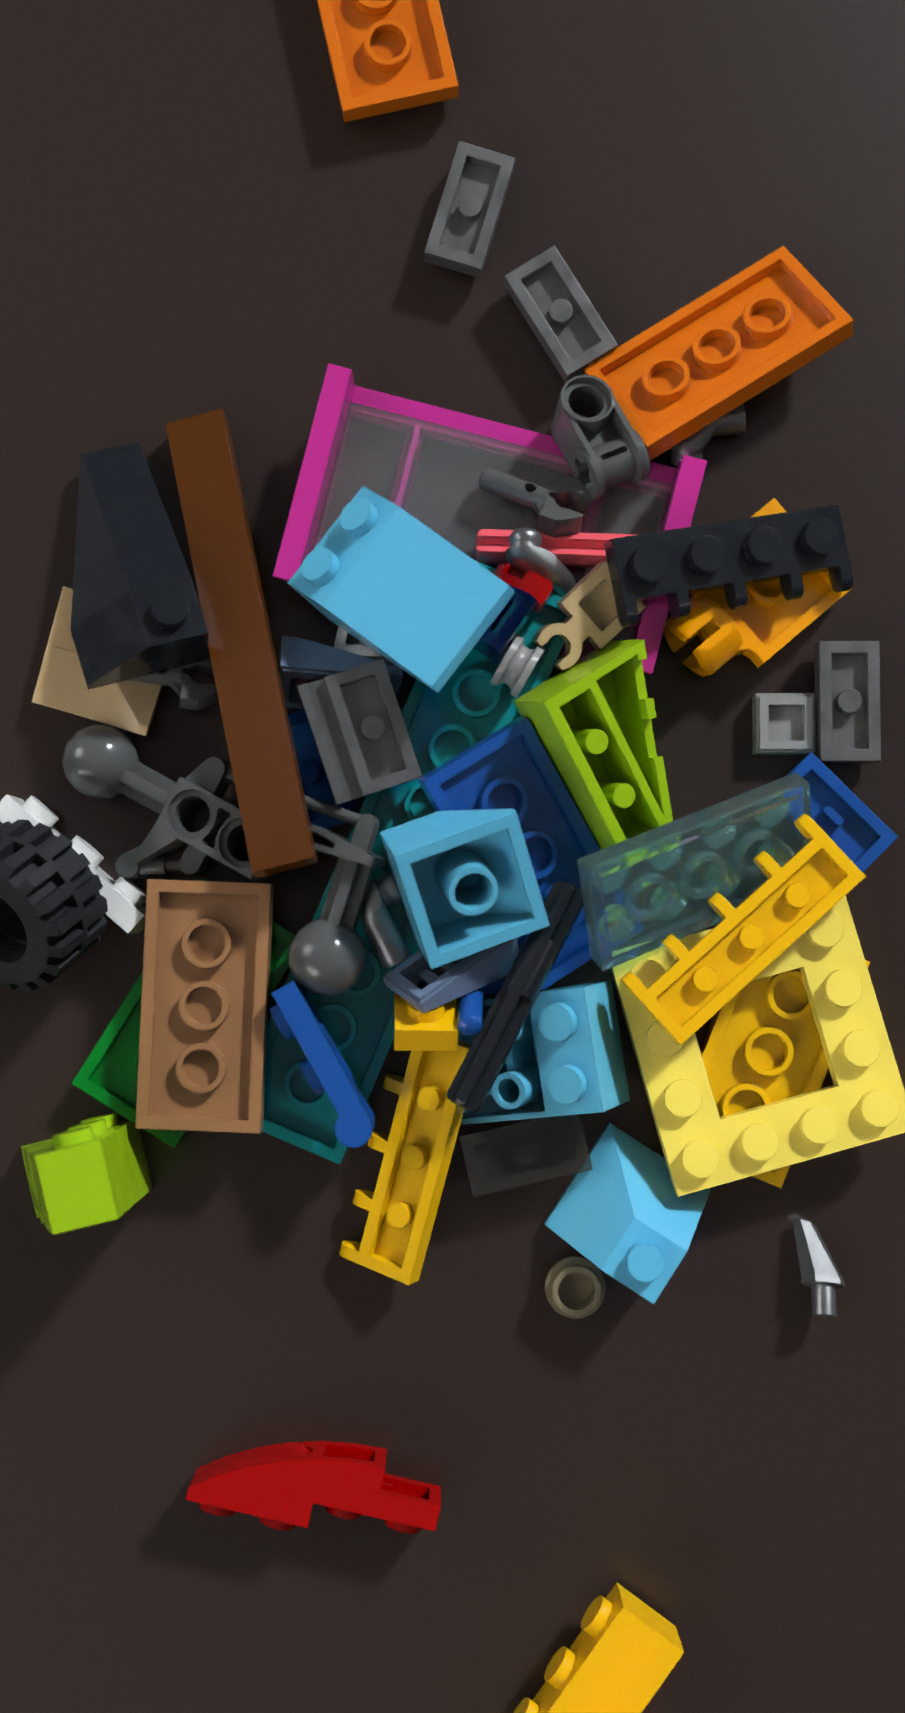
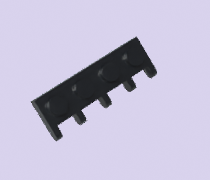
M839 504L613 538L604 544L618 619L623 628L638 624L639 614L636 602L667 597L672 617L680 619L690 615L689 593L724 588L727 604L731 610L745 608L747 605L748 595L745 584L779 579L782 594L786 600L800 599L803 596L804 586L801 575L829 571L831 585L835 592L849 591L853 586V575Z

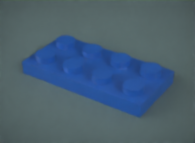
M528 717L515 719L417 779L435 812L513 808L518 815L543 904L553 884L557 881L570 883L586 894L587 900L541 989L542 991L642 927ZM528 934L516 938L519 950Z

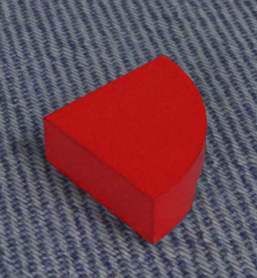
M510 563L498 564L493 572L494 575L511 586L516 592L512 597L513 600L540 614L554 587L552 585L553 582L532 571L526 572L523 575L516 571Z

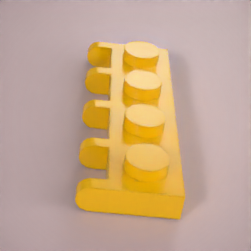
M803 813L794 821V824L809 842L782 867L767 852L762 850L753 861L768 879L740 905L734 908L719 892H716L707 900L712 909L723 920L698 943L688 950L673 934H669L661 942L677 962L655 982L646 988L642 981L630 971L620 979L628 991L677 1045H682L866 877L807 814Z
M458 1040L457 1051H411L404 1077L394 1074L385 1075L383 1088L399 1095L389 1135L381 1132H372L367 1145L374 1150L384 1153L375 1191L366 1189L355 1190L353 1204L369 1211L361 1243L353 1240H344L339 1255L347 1260L408 1286L419 1281L464 1113V1108L454 1104L447 1098V1091L471 1044Z

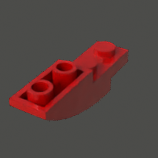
M303 1441L256 1447L224 1456L198 1467L188 1487L186 1500L200 1503L199 1507L203 1511L216 1516H232L235 1512L260 1517L259 1521L263 1525L277 1530H292L295 1526L308 1528L313 1504L325 1506L327 1513L341 1519L355 1520L359 1519L361 1515L385 1520V1524L395 1531L416 1534L421 1529L436 1531L441 1508V1486L384 1473L387 1448L349 1442Z

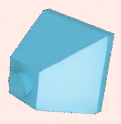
M608 1122L544 1224L600 1270L654 1304L689 1249L711 1188L678 1197L674 1192L665 1158Z

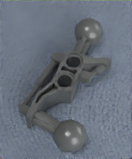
M108 724L91 725L76 731L65 744L62 765L66 779L83 796L98 800L112 798L122 793L160 815L143 843L118 857L115 868L121 877L138 880L146 877V875H168L172 871H182L188 875L201 876L207 871L212 859L223 863L250 879L269 882L275 874L259 878L253 875L250 861L246 859L243 853L242 844L245 835L239 804L224 796L229 785L235 786L230 762L217 757H209L186 778L179 777L178 781L175 782L140 763L134 742L120 728ZM304 792L307 809L355 825L351 840L332 830L311 825L316 853L325 852L339 858L320 919L309 922L299 930L289 946V966L297 982L304 989L315 995L332 997L348 991L358 982L365 970L366 949L362 938L355 929L373 870L378 868L387 871L389 861L372 852L380 824L377 817L370 814L361 815L307 796ZM206 802L210 811L209 821L202 830L197 832L192 823L193 812L199 804ZM182 850H185L181 859L168 858L169 856H172Z

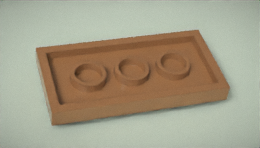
M147 879L135 1129L257 1134L263 1131L274 884Z

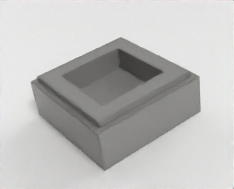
M816 693L754 694L752 696L753 755H806L810 752L815 754Z

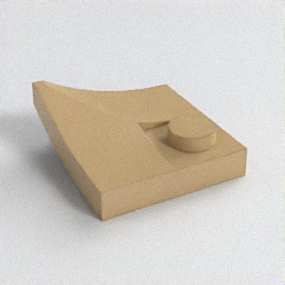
M63 586L32 702L147 736L164 685L125 680L88 690L71 636L73 589Z

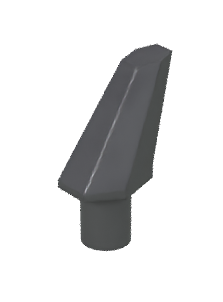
M794 1220L792 1222L801 1272V1284L811 1288L812 1317L819 1319L837 1318L836 1289L846 1288L845 1282L817 1227L809 1221Z

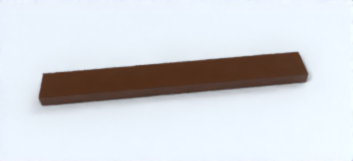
M221 408L165 423L199 602L209 631V654L251 872L259 878L318 863L228 418Z

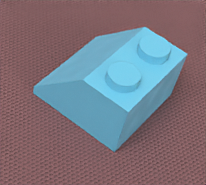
M513 808L437 811L380 832L415 941L431 969L550 926L518 815Z

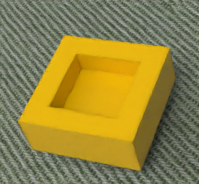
M394 993V1051H457L456 999L428 1012L421 1013L398 994Z

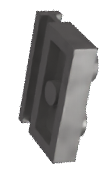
M383 658L297 686L336 805L422 777Z

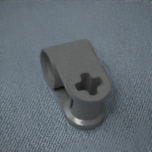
M586 374L574 376L566 381L561 389L550 432L553 441L558 445L571 468L574 478L584 485L592 500L601 498L605 493V489L629 479L637 483L646 480L650 473V459L647 448L640 435L630 425L616 401L612 389L600 378ZM576 413L584 414V415H586L587 417L579 416V415L576 414Z

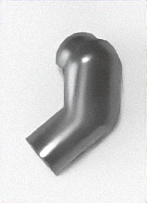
M744 405L738 406L670 448L672 450V464L677 467L683 455L703 459L702 449L709 443L712 437L744 434L746 431Z
M518 528L510 534L508 541L510 548L505 553L508 562L516 571L523 575L526 572L532 571L553 582L552 585L554 586L551 593L563 597L576 585V579L552 552L541 548L542 536L538 531L532 528Z
M390 871L377 879L374 876L371 877L362 906L363 929L383 967L395 966L403 962L410 955V951L389 908L394 904L403 902L394 874Z

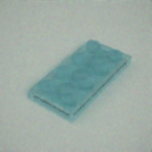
M795 772L577 859L591 958L602 971H605L662 947L663 944L661 942L669 934H673L679 940L721 922L723 919L712 909L707 901L710 897L719 892L736 908L768 879L753 861L762 850L767 852L782 867L809 842L796 828L794 821L803 813L811 817L810 783Z

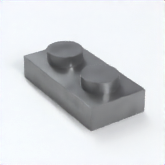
M462 141L458 142L424 251L425 262L481 278L515 170V157Z
M555 245L504 276V287L565 383L574 376L584 373L583 368L617 348V342Z
M817 642L814 645L816 693L815 756L822 763H877L881 761L880 642Z

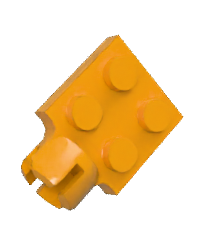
M773 498L751 517L784 513L786 510ZM829 571L801 575L804 586L803 596L800 599L786 600L784 598L779 579L745 584L748 595L747 605L745 608L731 610L727 604L724 588L691 593V612L689 617L674 619L671 615L665 623L663 633L674 654L696 635L701 639L703 643L682 662L699 676L704 677L714 674L734 656L741 654L749 658L759 668L849 591L835 592L831 585Z

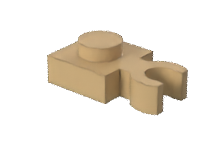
M607 561L600 562L556 603L567 618L561 623H550L541 627L535 633L532 642L536 646H543L551 637L555 635L560 636L565 642V652L553 665L557 670H565L578 661L582 653V643L586 639L595 649H602L623 629L618 619ZM641 601L636 602L638 614L646 608Z

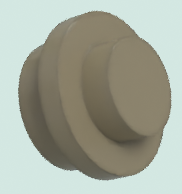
M564 1257L558 1260L547 1273L545 1279L547 1300L551 1307L564 1317L572 1319L587 1317L600 1307L605 1297L606 1284L603 1274L597 1266L585 1257Z

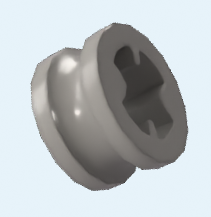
M517 635L495 671L490 683L495 686L501 683L507 684L511 689L510 694L517 698L544 650L540 647L536 649L526 648L524 638Z

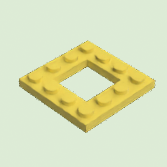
M846 895L752 980L755 981L799 968L834 1085L719 1117L695 1033L682 1045H677L620 981L630 971L648 988L677 962L676 959L666 950L662 943L607 958L674 1192L678 1197L905 1133V1090ZM712 929L677 939L690 950Z

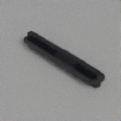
M557 881L553 884L544 902L550 926L528 933L482 1023V1029L474 1038L447 1091V1098L454 1104L471 1112H478L481 1109L587 900L586 894L576 886L562 881Z

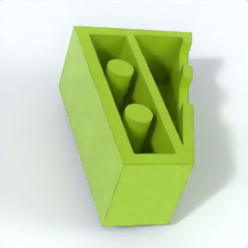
M644 639L611 640L602 649H595L579 659L570 668L560 671L514 700L521 717H528L605 859L628 865L675 833L663 756H657L651 719L657 718L654 698H648L642 660L647 659Z
M117 1112L82 1120L81 1124L67 1128L66 1132L53 1135L52 1139L20 1146L36 1217L40 1218L41 1223H45V1227L52 1235L119 1219L153 1189L140 1129H135V1124L129 1120L119 1122Z

